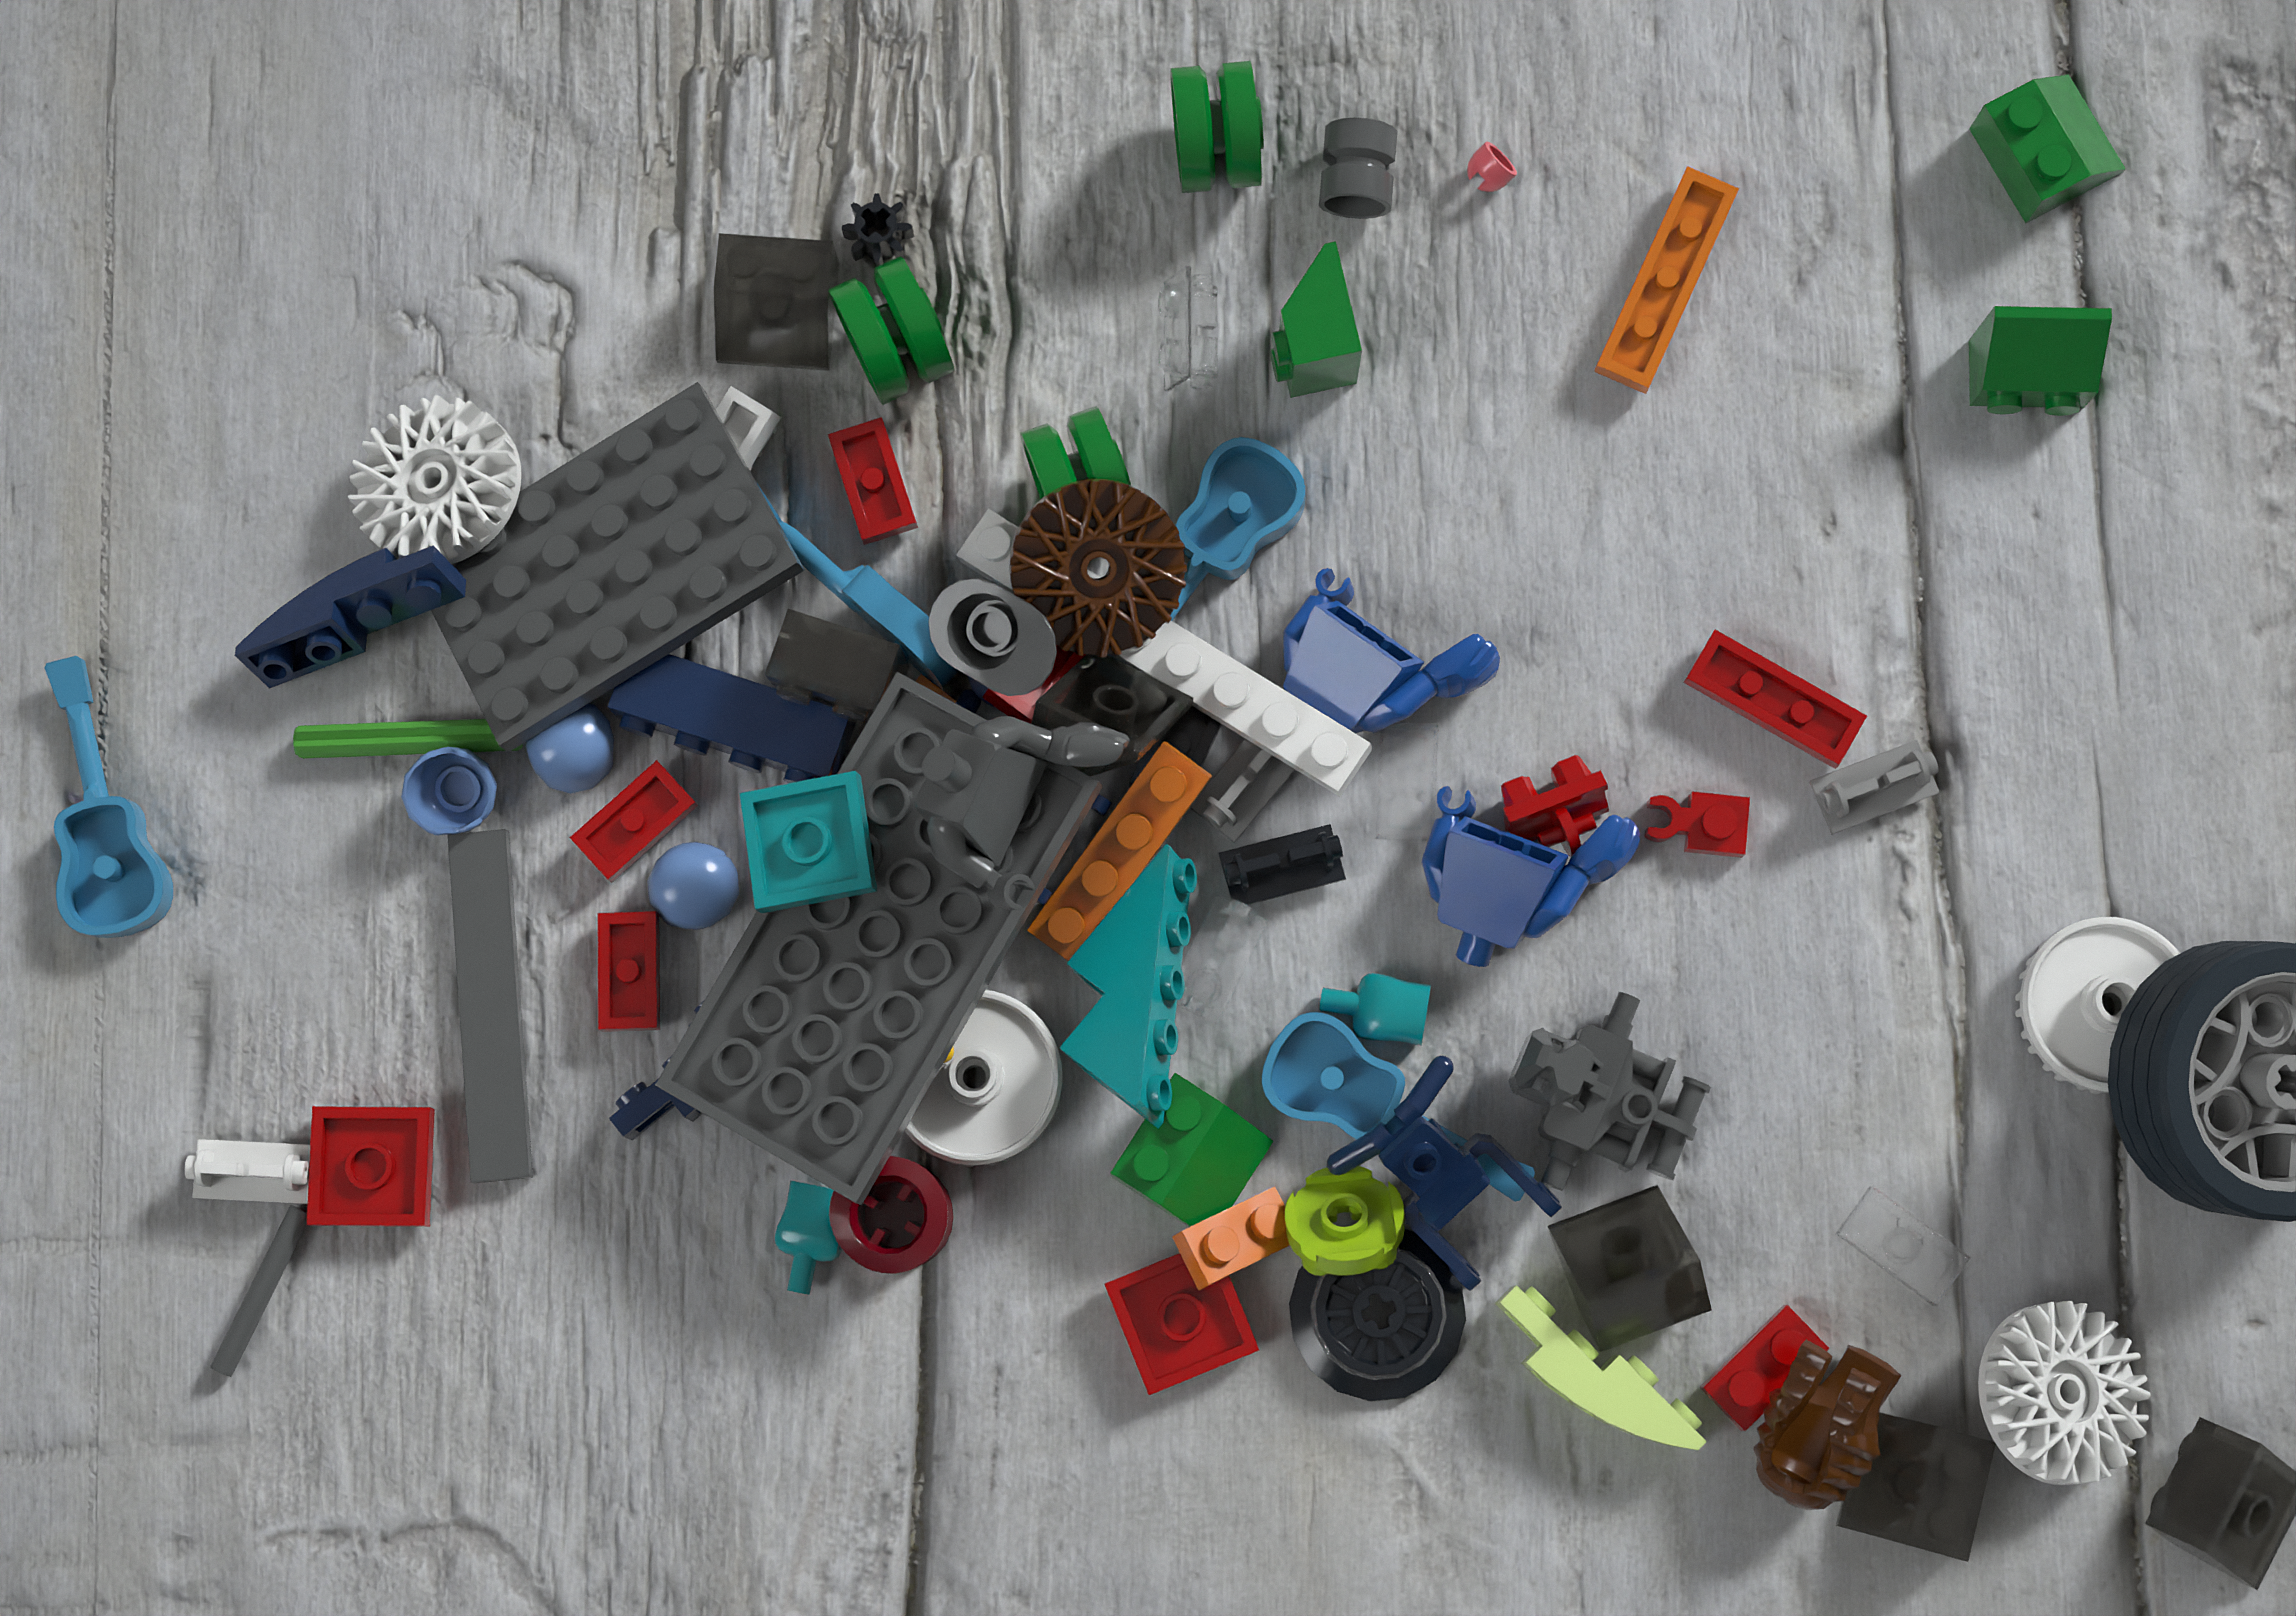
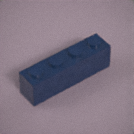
M670 654L614 687L607 706L617 718L621 719L619 727L628 732L647 738H652L655 730L676 737L674 741L675 746L698 755L706 756L709 748L730 754L728 760L730 764L750 772L761 773L763 766L785 772L783 780L787 783L837 774L841 768L856 725L850 712Z

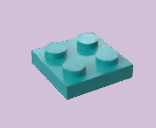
M851 771L739 793L755 910L760 913H767L877 892L862 779L859 773Z

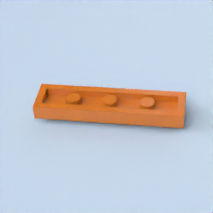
M1687 166L1594 372L1647 394L1739 188Z
M1163 742L1027 931L1069 961L1144 871L1209 782L1212 775L1168 742Z

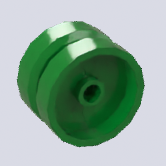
M1251 61L1220 64L1216 72L1217 100L1209 99L1206 73L1199 65L1170 68L1173 122L1181 192L1211 191L1215 183L1214 154H1222L1225 179L1232 188L1261 186V149H1264L1263 122L1260 98L1256 96Z
M901 256L874 268L873 280L882 301V305L876 307L866 286L855 278L828 289L829 296L849 342L882 405L909 392L910 381L900 358L901 356L907 355L917 375L928 383L955 372L953 361L943 339L944 331L926 292L922 287H919L910 268Z
M1097 406L1069 415L1066 427L1073 453L1068 455L1058 432L1047 423L1020 433L1024 452L1040 500L1061 486L1086 479H1108L1131 485L1118 445L1112 439Z

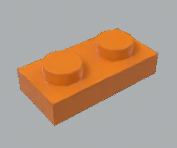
M1275 1186L1172 1236L1198 1290L1290 1246L1286 1235L1285 1205Z

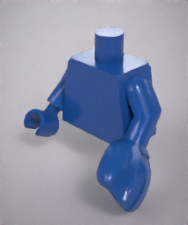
M1329 568L1322 569L1316 576V588L1319 593L1316 596L1310 595L1283 631L1284 670L1287 673L1283 689L1355 734L1362 731L1376 733L1410 717L1434 696L1455 698L1468 694L1492 680L1496 676L1500 663V656L1495 645L1491 641H1485L1479 634H1472L1434 657L1421 669L1424 664L1423 660L1346 607L1354 596V587L1349 577L1344 580L1339 589L1335 591L1327 590L1335 579L1333 570Z
M1445 786L1437 793V804L1443 815L1442 818L1434 820L1422 857V866L1431 898L1439 904L1438 920L1445 925L1463 931L1456 952L1457 958L1469 965L1486 967L1489 966L1495 944L1515 949L1525 937H1541L1569 916L1587 885L1606 881L1617 874L1631 860L1638 849L1640 832L1635 822L1630 818L1625 817L1622 819L1618 815H1611L1576 850L1568 864L1565 865L1569 856L1565 853L1471 819L1476 811V802L1469 790L1466 791L1465 801L1459 808H1448L1452 797V790L1449 786Z

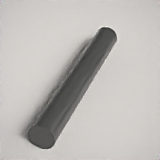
M290 1205L210 1366L211 1369L232 1377L307 1226V1211Z

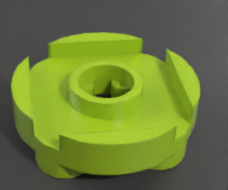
M1358 1166L1338 1176L1330 1173L1327 1167L1322 1168L1305 1178L1306 1186L1301 1188L1295 1197L1293 1192L1289 1196L1285 1206L1287 1239L1293 1252L1302 1259V1265L1309 1273L1319 1276L1326 1274L1355 1275L1373 1269L1386 1268L1396 1259L1397 1248L1403 1239L1405 1231L1403 1201L1397 1188L1389 1181L1387 1187L1382 1181L1374 1179L1372 1177V1170ZM1343 1212L1349 1213L1352 1220H1359L1356 1224L1348 1227H1340L1333 1224L1337 1222L1338 1214Z

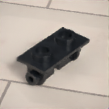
M1331 824L1218 853L1233 909L1346 880L1340 859L1343 857L1341 843L1338 835H1333Z

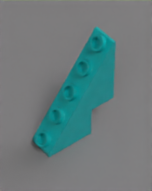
M1168 844L1164 845L1066 963L1091 989L1102 997L1060 1046V1049L1085 1073L1157 1129L1163 1124L1164 1112L1169 1109L1172 1101V1088L1169 1080L1171 1055L1176 1053L1178 1047V1031L1175 1017L1177 1000L1183 997L1185 988L1184 975L1181 969L1183 948L1188 945L1191 936L1190 921L1187 915L1190 893L1195 891L1197 884V873L1193 861L1190 858L1181 859Z

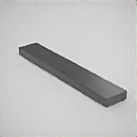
M498 829L448 834L471 1183H485L533 1178L509 831Z

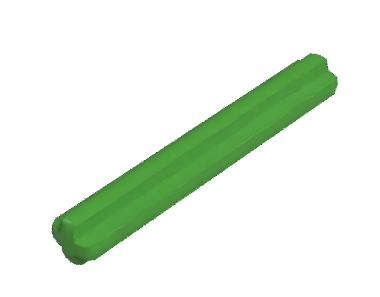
M486 719L301 725L295 728L293 735L294 752L303 759L426 754L429 751L443 747H457L468 749L472 752L505 751L498 745ZM523 744L513 749L512 751H519L523 748Z

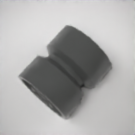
M1356 117L1334 120L1325 126L1323 161L1329 167L1321 173L1319 207L1323 211L1332 215L1355 219L1377 218L1391 212L1394 177L1387 170H1389V164L1395 162L1398 132L1393 126L1374 119Z

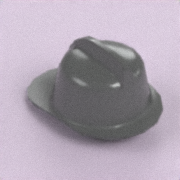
M980 579L960 580L945 588L933 603L928 623L930 638L939 656L953 668L963 672L989 689L1007 696L1026 695L1042 686L1052 672L1057 651L1055 634L1047 618L1034 606L994 583Z

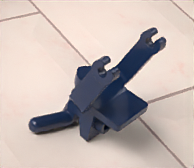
M1437 1056L1431 1061L1406 1099L1394 1109L1396 1115L1388 1123L1380 1122L1369 1133L1332 1153L1328 1157L1326 1164L1330 1173L1339 1176L1379 1155L1383 1165L1412 1190L1403 1200L1406 1224L1448 1265L1458 1281L1469 1291H1472L1481 1282L1480 1274L1438 1231L1490 1184V1179L1477 1160L1480 1155L1488 1154L1549 1217L1555 1215L1562 1206L1559 1204L1558 1198L1542 1182H1537L1491 1135L1475 1133L1462 1146L1457 1142L1453 1144L1433 1118L1427 1121L1422 1117L1454 1070V1065L1450 1058Z

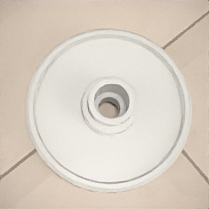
M435 395L432 402L425 398L420 399L423 409L413 412L406 405H400L399 418L393 414H388L387 419L393 426L384 434L376 428H371L370 433L375 442H362V448L369 454L365 463L362 464L357 460L352 461L353 467L359 473L350 475V482L358 489V495H349L348 498L356 506L352 510L354 516L363 523L360 529L381 549L386 547L399 559L434 545L453 564L483 549L506 525L516 506L520 492L521 463L513 440L486 411H481L471 401L465 403L460 398L455 397V403L449 404L441 396Z
M2097 917L2073 923L2042 942L2038 946V951L2027 960V969L2019 976V980H2023L2021 991L2015 996V1001L2020 1003V1008L2015 1011L2016 1018H2022L2024 1026L2021 1037L2023 1040L2028 1039L2031 1044L2027 1048L2030 1054L2037 1053L2045 1063L2042 1068L2045 1071L2052 1070L2055 1073L2054 1079L2060 1082L2066 1080L2076 1085L2075 1089L2080 1091L2090 1090L2091 1094L2109 1093L2110 1047L2121 1014L2139 985L2161 964L2180 954L2161 934L2141 923L2118 917ZM2102 995L2111 997L2115 1002L2116 1010L2112 1016L2103 1007Z
M985 990L953 1046L954 1055L952 1059L943 1063L905 1129L906 1134L930 1155L948 1161L951 1164H960L966 1167L976 1165L991 1166L997 1162H1006L1018 1153L1028 1150L1031 1144L1042 1137L1044 1130L1053 1121L1056 1109L1060 1104L1063 1085L1062 1063L1053 1036L1044 1022L1035 1012L1020 1001L1002 993ZM974 1067L981 1068L986 1073L985 1083L976 1089L969 1088L964 1083L965 1073Z
M2053 1301L2033 1305L2008 1316L1989 1338L1979 1368L1978 1388L1980 1406L1985 1423L1994 1442L2005 1457L2023 1473L2036 1480L2053 1485H2074L2100 1481L2102 1478L2111 1476L2110 1469L2128 1465L2126 1457L2133 1456L2136 1453L2135 1450L2128 1447L2130 1440L2142 1438L2146 1435V1431L2139 1423L2147 1422L2149 1419L2148 1415H2137V1402L2151 1397L2150 1392L2138 1387L2147 1381L2146 1375H2133L2129 1362L2139 1360L2141 1355L2137 1352L2127 1353L2132 1343L2129 1338L2115 1339L2110 1333L2119 1325L2116 1321L2105 1322V1314L2103 1312L2086 1313L2088 1304H2073L2072 1301L2057 1303Z

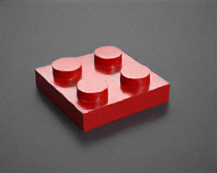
M312 1106L307 1225L430 1227L435 1109L430 1107Z
M1180 1253L1104 1284L1148 1395L1259 1351L1230 1276L1198 1290Z

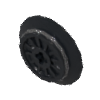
M1405 1229L1403 1239L1397 1248L1396 1259L1386 1268L1373 1269L1355 1275L1326 1274L1319 1276L1309 1273L1302 1265L1298 1270L1289 1301L1292 1337L1309 1370L1335 1391L1370 1402L1406 1398L1436 1381L1457 1354L1466 1322L1462 1284L1450 1271L1448 1265L1414 1231ZM1378 1294L1379 1300L1382 1303L1391 1301L1394 1306L1395 1313L1386 1317L1388 1326L1384 1329H1378L1375 1321L1365 1322L1362 1318L1361 1311L1370 1306L1368 1297Z

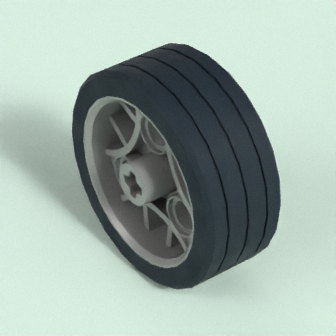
M2220 941L2194 946L2165 961L2139 985L2121 1014L2110 1047L2108 1090L2113 1120L2126 1151L2147 1179L2175 1200L2207 1212L2259 1220L2296 1221V943L2278 941ZM2254 1010L2257 1014V1023L2255 1028H2253L2251 1021ZM2205 1032H2206V1038H2205L2204 1044H2203V1046H2202L2200 1055H2199L2198 1058L2196 1059L2197 1054H2198V1051H2199V1048H2200V1045H2201V1042H2202V1039H2203V1035H2204ZM2213 1102L2214 1116L2212 1121L2210 1122L2208 1112L2209 1107ZM2265 1135L2263 1168L2258 1170L2253 1138Z

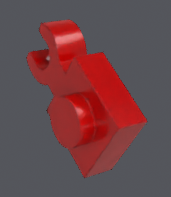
M1692 791L1689 794L1687 808L1681 807L1676 800L1669 796H1653L1647 801V808L1660 809L1666 812L1669 817V824L1665 828L1648 827L1645 830L1644 837L1653 842H1665L1674 837L1675 834L1685 835L1684 852L1742 858L1746 855L1750 797Z

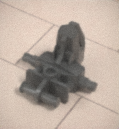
M1618 992L1610 1014L1605 1016L1601 1028L1593 1025L1583 1027L1577 1032L1574 1040H1568L1550 1033L1544 1028L1532 1031L1524 1041L1508 1083L1514 1094L1548 1108L1546 1114L1542 1117L1538 1131L1542 1138L1553 1142L1548 1155L1550 1160L1541 1180L1543 1184L1563 1191L1572 1167H1576L1580 1155L1587 1151L1618 1163V1169L1624 1172L1632 1170L1650 1127L1664 1132L1653 1161L1651 1164L1648 1163L1646 1170L1674 1181L1676 1176L1674 1170L1686 1140L1693 1141L1697 1128L1693 1126L1705 1093H1709L1711 1087L1696 1079L1683 1076L1681 1081L1683 1087L1672 1114L1670 1115L1658 1110L1676 1060L1667 1057L1661 1061L1633 1049V1041L1628 1038L1633 1028L1631 1023L1640 1000L1632 995ZM1537 1077L1544 1080L1540 1090L1531 1088Z

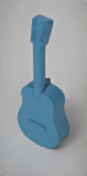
M1238 437L1219 445L1207 459L1202 471L1197 496L1194 502L1179 516L1175 525L1180 533V539L1185 546L1183 552L1190 560L1187 563V572L1184 575L1186 587L1181 590L1178 599L1180 604L1178 609L1173 610L1171 613V621L1207 573L1224 580L1239 578L1250 567L1254 556L1260 549L1283 537L1300 520L1306 501L1304 479L1297 467L1279 450L1256 439ZM1110 654L1100 662L1101 672L1124 688H1130L1140 674Z
M761 490L801 564L899 652L901 657L912 664L932 683L943 689L959 670L953 668L942 659L935 649L930 638L929 616L892 587L870 566L866 565L864 567L860 565L854 570L842 571L798 530L783 522Z
M72 656L48 662L44 669L59 707L66 710L84 791V801L62 810L54 821V833L62 856L56 883L58 910L68 926L79 933L98 938L130 936L152 927L166 916L173 900L172 878L165 863L148 841L145 814L136 802L126 798L109 796L89 708V704L94 702L85 660L78 656Z
M1310 1012L1299 1015L1287 1024L1272 1044L1263 1066L1262 1087L1270 1103L1287 1116L1305 1121L1332 1123L1351 1137L1358 1139L1369 1133L1380 1122L1386 1124L1396 1115L1394 1109L1400 1104L1405 1077L1396 1065L1371 1055L1363 1047L1353 1031L1342 1021L1328 1014ZM1440 1125L1447 1138L1453 1144L1457 1142L1462 1146L1468 1141ZM1482 1154L1477 1158L1490 1179L1489 1185L1515 1202L1522 1199L1525 1191L1488 1154ZM1517 1161L1532 1177H1534L1535 1171L1533 1167H1530L1524 1163Z

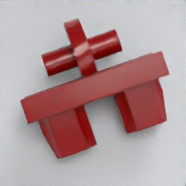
M1578 755L1561 760L1551 768V778L1556 786L1554 789L1537 794L1530 777L1524 776L1517 777L1501 785L1506 832L1530 841L1538 839L1540 845L1548 848L1561 843L1566 853L1570 857L1573 856L1581 846L1579 836L1597 829L1594 817L1609 812L1605 790H1608V784L1601 770L1591 773Z

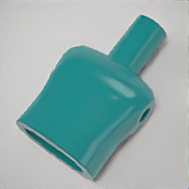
M1368 973L1361 979L1356 992L1323 987L1319 1010L1352 1015L1353 1031L1358 1038L1373 1041H1399L1422 1046L1431 985L1406 982L1391 976Z
M790 1180L786 1206L775 1233V1244L778 1249L794 1256L787 1291L810 1295L817 1261L835 1260L842 1252V1248L833 1234L830 1223L829 1207L834 1191L831 1188Z

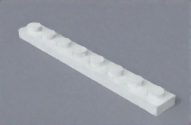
M988 509L956 556L961 563L1013 594L1010 582L1009 561L1012 543L1019 527ZM1087 569L1090 577L1101 578ZM1170 621L1168 624L1164 623L1156 631L1157 635L1153 639L1148 638L1143 641V646L1140 648L1132 647L1126 649L1120 655L1110 654L1339 797L1342 796L1372 751V745L1369 741L1173 621Z

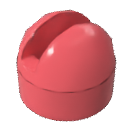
M1488 141L1472 155L1468 162L1467 173L1469 180L1478 173L1484 179L1477 188L1480 191L1488 193L1498 191L1517 175V171L1510 160L1495 145Z

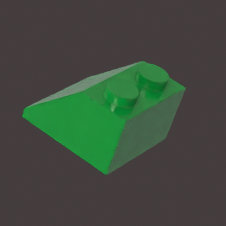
M2069 74L2033 79L1988 102L1982 107L1969 128L2025 224L2122 174L2126 170Z
M1336 241L1323 245L1282 308L1279 331L1271 332L1273 348L1270 349V356L1277 383L1287 381L1290 398L1357 384L1362 348Z
M1994 306L1969 339L1970 406H1987L1989 413L2000 415L2018 413L2022 411V407L2044 408L2046 414L2054 416L2078 413L2080 408H2084L2099 391L2112 323V308Z
M1174 1073L1170 1079L1172 1101L1169 1109L1164 1112L1163 1124L1157 1129L1144 1119L1110 1174L1115 1180L1186 1226L1191 1227L1234 1205L1274 1141L1228 1106L1177 1073Z

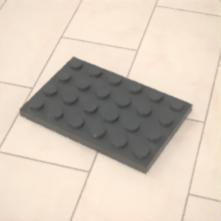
M696 382L520 491L516 506L499 534L474 555L452 564L466 579L465 597L435 608L431 612L498 745L505 751L510 752L805 571L709 396L703 387Z

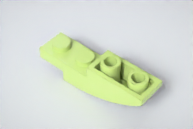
M1517 1285L1512 1286L1495 1303L1536 1345L1521 1364L1545 1386L1571 1405L1625 1433L1659 1444L1699 1450L1707 1442L1696 1431L1702 1425L1700 1419L1677 1398L1669 1404L1653 1388L1659 1379L1640 1359L1632 1355L1626 1361L1621 1355H1612L1599 1368L1593 1362L1599 1355L1597 1350L1575 1329L1566 1335L1550 1319L1556 1313L1555 1308L1532 1286L1525 1292Z

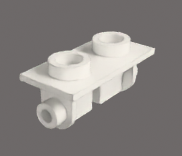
M198 1139L196 1156L188 1155L185 1162L186 1179H194L192 1198L308 1204L310 1145Z

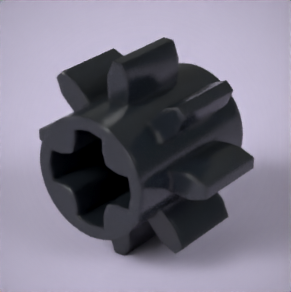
M879 193L874 194L873 202L867 203L862 207L853 202L851 208L855 217L854 224L847 223L842 225L844 238L857 240L851 248L853 259L858 261L866 255L874 260L876 267L882 265L883 260L890 259L893 256L896 258L901 256L905 259L901 239L913 238L914 230L912 224L898 223L905 215L903 203L898 202L889 207L887 204L882 203ZM874 226L877 230L882 231L887 227L888 234L882 237L879 233L874 232L869 236L868 229Z

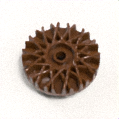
M1086 479L1072 482L1044 496L1031 508L1021 522L1015 534L1010 552L1009 573L1012 591L1015 596L1034 606L1047 618L1055 634L1056 645L1067 652L1073 651L1081 656L1083 654L1097 655L1098 657H1106L1107 654L1120 655L1126 649L1132 647L1140 648L1143 646V641L1148 638L1153 639L1157 635L1156 631L1164 623L1168 624L1171 621V613L1173 610H1177L1180 604L1178 599L1181 590L1186 587L1184 575L1187 572V564L1185 563L1183 552L1185 546L1180 539L1177 527L1171 521L1168 513L1141 490L1131 485L1108 479ZM1097 557L1106 559L1109 566L1107 573L1101 578L1090 577L1087 572L1089 562Z

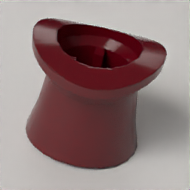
M895 1156L888 1158L862 1205L833 1191L829 1207L831 1228L843 1251L859 1265L869 1270L886 1274L903 1273L912 1270L937 1256L948 1241L954 1219L951 1199L939 1178L921 1165Z

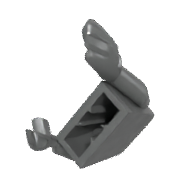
M1000 716L976 724L970 734L955 729L950 730L946 734L942 745L930 750L923 759L922 772L926 779L918 793L915 805L918 812L928 822L927 830L933 856L937 862L975 887L979 888L985 885L988 898L994 906L1003 909L1022 910L1023 907L1010 899V886L1013 884L1023 890L1033 891V881L1024 874L998 873L993 870L994 865L1000 866L1047 766V763L1042 759L1054 764L1075 767L1109 765L1116 762L1122 755L1124 748L1128 746L1130 741L1128 736L1110 728L1088 722H1078L1067 728L1061 726L1053 730H1047L1010 716Z

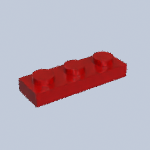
M1716 629L1712 632L1683 682L1834 769L1842 762L1867 718V715Z

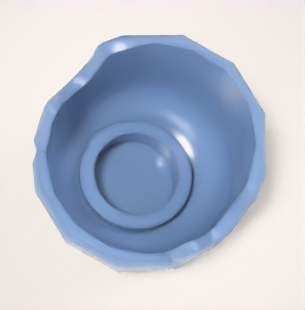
M588 703L526 742L528 757L535 773L552 789L570 794L592 789L610 773L613 767L614 735L610 727V721L595 704Z
M443 747L420 756L404 776L401 798L409 818L428 833L437 836L458 834L471 831L480 826L482 821L489 816L495 804L497 783L489 764L472 751L457 747Z
M699 842L682 843L667 850L656 860L647 880L649 903L653 909L659 913L660 918L666 924L684 929L700 930L713 926L730 914L739 895L738 872L732 860L726 856L723 850L713 845Z

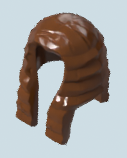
M1805 1340L1801 1344L1781 1388L1769 1392L1770 1404L1763 1409L1765 1422L1756 1428L1760 1441L1753 1447L1757 1457L1756 1471L1759 1480L1775 1496L1783 1498L1794 1507L1804 1510L1825 1509L1833 1502L1845 1501L1847 1491L1859 1487L1861 1476L1871 1471L1872 1461L1880 1456L1877 1431L1880 1408L1898 1383L1901 1374L1887 1362L1864 1349L1847 1345L1846 1351L1835 1370L1819 1385L1833 1356L1823 1348Z

